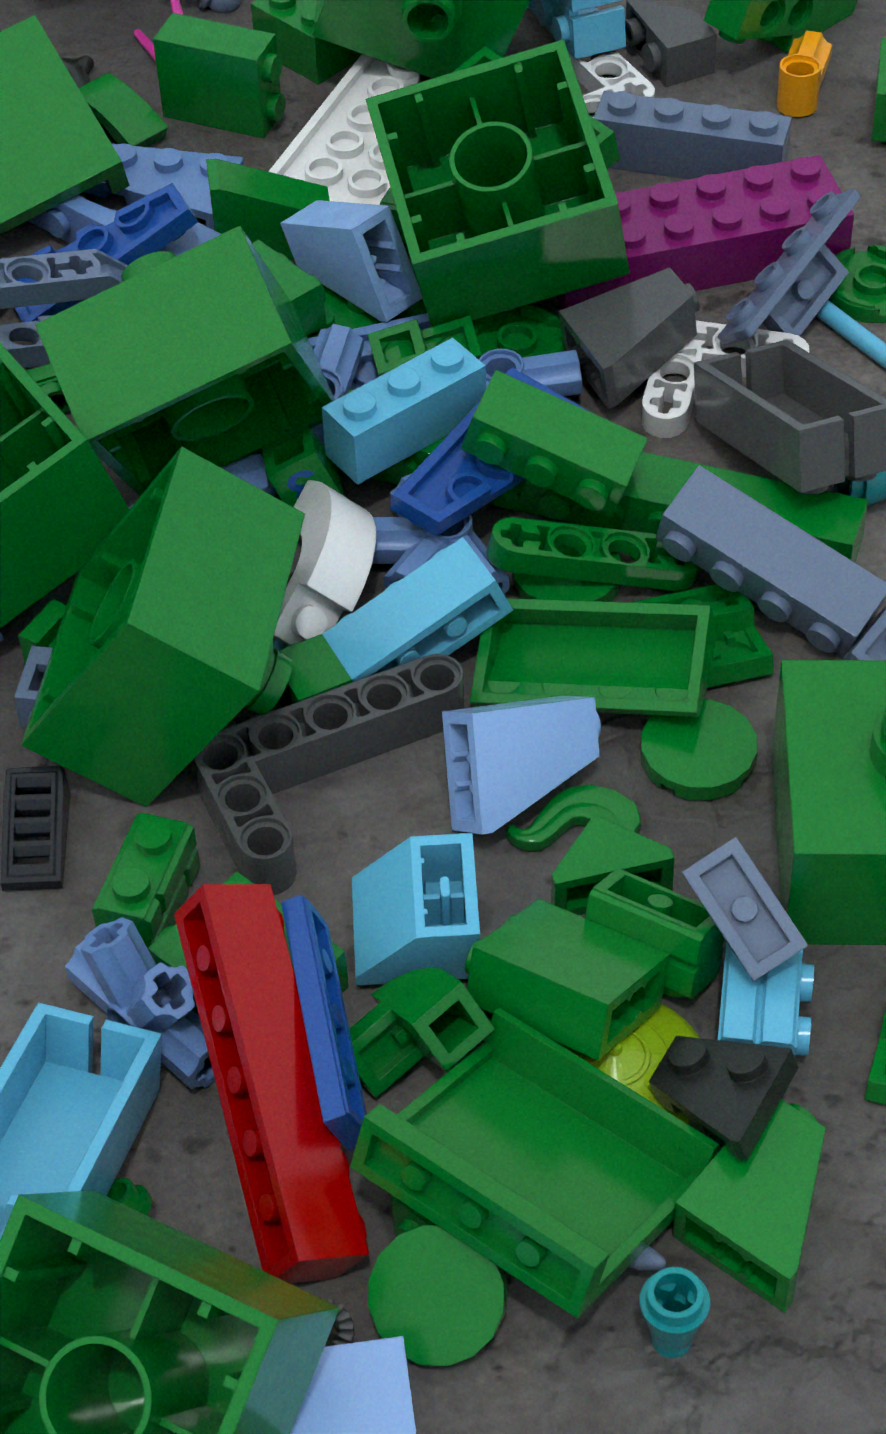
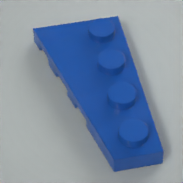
M171 183L116 211L114 222L106 226H95L92 223L76 231L77 240L57 251L49 245L32 255L98 249L129 265L134 260L157 252L168 243L179 239L188 229L197 224L198 220L181 193ZM30 278L17 279V281L24 283L38 282ZM84 300L15 307L22 322L38 321L39 316L55 315Z
M513 367L505 373L587 410ZM480 401L392 495L390 506L392 511L435 536H438L525 480V478L499 466L487 464L476 456L461 450L471 419Z

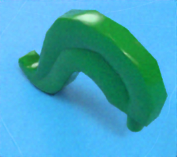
M592 784L568 787L553 797L529 827L520 829L513 824L508 825L506 828V838L512 845L521 850L541 851L553 844L571 827L577 825L586 826L594 814L636 833H639L641 830V818L637 804L618 791Z

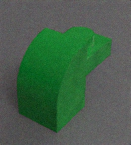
M428 967L402 974L373 992L371 996L378 1005L350 1028V1034L360 1083L365 1090L376 1098L424 1056L444 1071L449 1070L495 1028L460 980L440 968Z

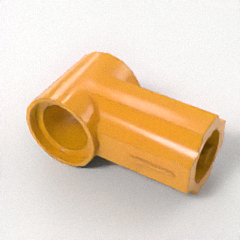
M806 30L803 36L793 40L788 56L780 61L776 107L784 115L805 117L817 110L819 90L832 56V44L824 39L821 32Z

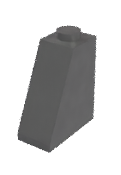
M669 267L559 311L564 351H577L581 374L608 409L620 404L697 336L695 313L700 310L697 294L690 283L684 284Z

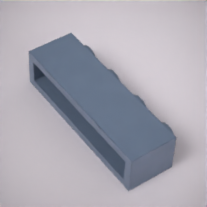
M603 91L594 115L596 120L615 132L620 160L609 167L613 169L693 179L707 174H720L747 169L756 165L763 166L788 161L791 116L776 115L769 111L755 112L733 109L719 104L704 105L683 102L675 98L661 99L633 95L626 91Z
M698 465L662 515L655 539L662 543L664 549L671 556L680 561H691L710 573L712 580L721 588L730 592L738 591L758 604L759 609L767 617L777 622H787L806 634L808 641L823 652L836 653L843 658L864 633L886 598L885 581Z

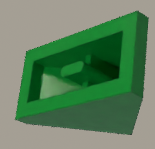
M594 814L552 873L551 904L577 915L586 914L589 894L593 887L617 868L673 891L675 857L672 849Z

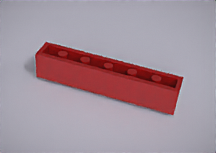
M203 884L174 913L262 1271L287 1283L336 1279L369 1255L366 1243L367 1232L365 1222L358 1213L352 1191L347 1156L342 1151L337 1137L323 1123L295 972L284 936L283 916L277 909L271 884Z

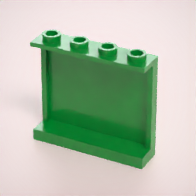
M35 15L0 32V235L104 181L112 194L130 186L120 157Z
M499 1007L494 1011L491 1019V1024L495 1030L486 1037L485 1042L404 1109L395 1114L379 1104L364 1116L350 1168L578 1319L674 1221L675 1202L715 1157L719 1143Z

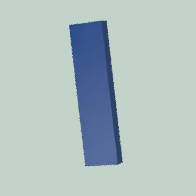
M300 894L282 901L281 905L323 1123L346 1149L351 1151L356 1147L363 1118L367 1112L329 927L307 897L304 898Z

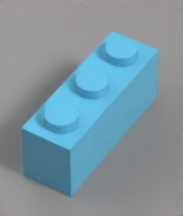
M451 338L323 406L322 418L326 456L358 485L449 435L481 400L486 390V365L454 338Z
M462 537L449 547L438 551L430 560L401 580L389 585L384 592L355 612L344 616L336 625L322 635L352 681L355 682L424 656L433 654L450 655L511 613L513 609L494 577L464 537Z

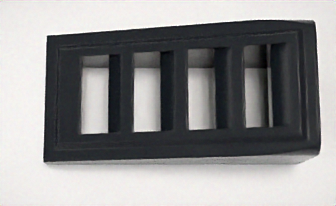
M61 766L20 767L6 770L0 882L2 891L63 888L70 790L65 769ZM50 814L48 817L22 818V815ZM50 837V840L20 841V838ZM49 857V863L18 864V859Z

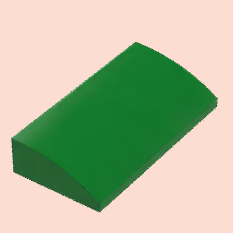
M507 598L513 611L480 634L469 701L472 707L556 696L595 697L597 713L699 717L709 681L718 624L711 605Z

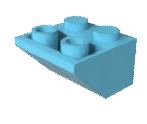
M472 833L410 836L352 877L356 986L386 984L402 974L428 967L440 968L457 979H468L469 975L465 973L466 957L472 945L480 939Z

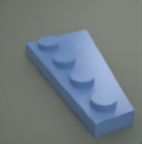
M126 143L112 144L123 163L130 185L115 194L123 196L126 199L127 205L173 183L195 217L206 220V226L213 230L214 222L206 159L216 158L244 165V157L227 156L221 153H198L179 151L173 148L159 149L132 146ZM105 181L84 191L85 193L103 198L111 194Z

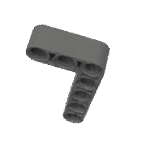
M433 654L424 656L274 710L268 714H263L222 729L194 758L201 800L238 872L254 884H271L273 895L280 894L289 889L295 882L297 874L291 828L273 794L443 732L442 711L465 709L464 674L461 664L455 658L448 655Z

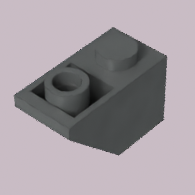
M626 0V44L629 47H633L643 59L647 70L653 72L665 87L715 73L717 34L708 23L703 21L704 19L696 10L648 0Z

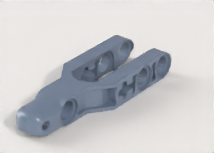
M98 249L0 259V309L86 300L121 283V274L128 265ZM30 278L38 282L24 283L17 281V279ZM53 315L39 316L38 321L0 325V343L23 368L43 366L51 363L35 324ZM14 341H29V342H33V343H35V344H33V345H19V344H15V343H13V342H14Z

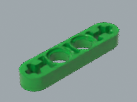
M516 517L504 518L495 523L486 551L488 559L496 567L512 573L671 591H684L691 588L696 583L701 570L699 566L691 561L684 562L671 556L664 549L662 543L655 539L656 534ZM560 545L572 547L581 556L571 557L564 555L555 547ZM610 553H625L632 557L635 562L625 563L618 561Z

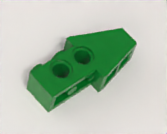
M710 0L703 21L719 30L718 35L726 41L743 44L746 39H759L768 41L785 52H789L793 40L803 36L806 30L822 33L852 15L858 0Z

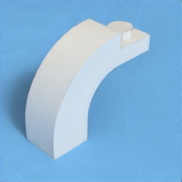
M314 480L307 481L294 505V508L305 513L299 536L302 539V548L296 569L285 590L273 637L287 646L323 634L336 625L343 610L353 612L365 586L375 552L376 526L370 512L324 483Z

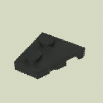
M676 1036L650 1078L649 1083L657 1101L674 1113L686 1115L690 1125L704 1135L713 1132L727 1143L729 1151L737 1159L748 1161L799 1067L790 1048Z

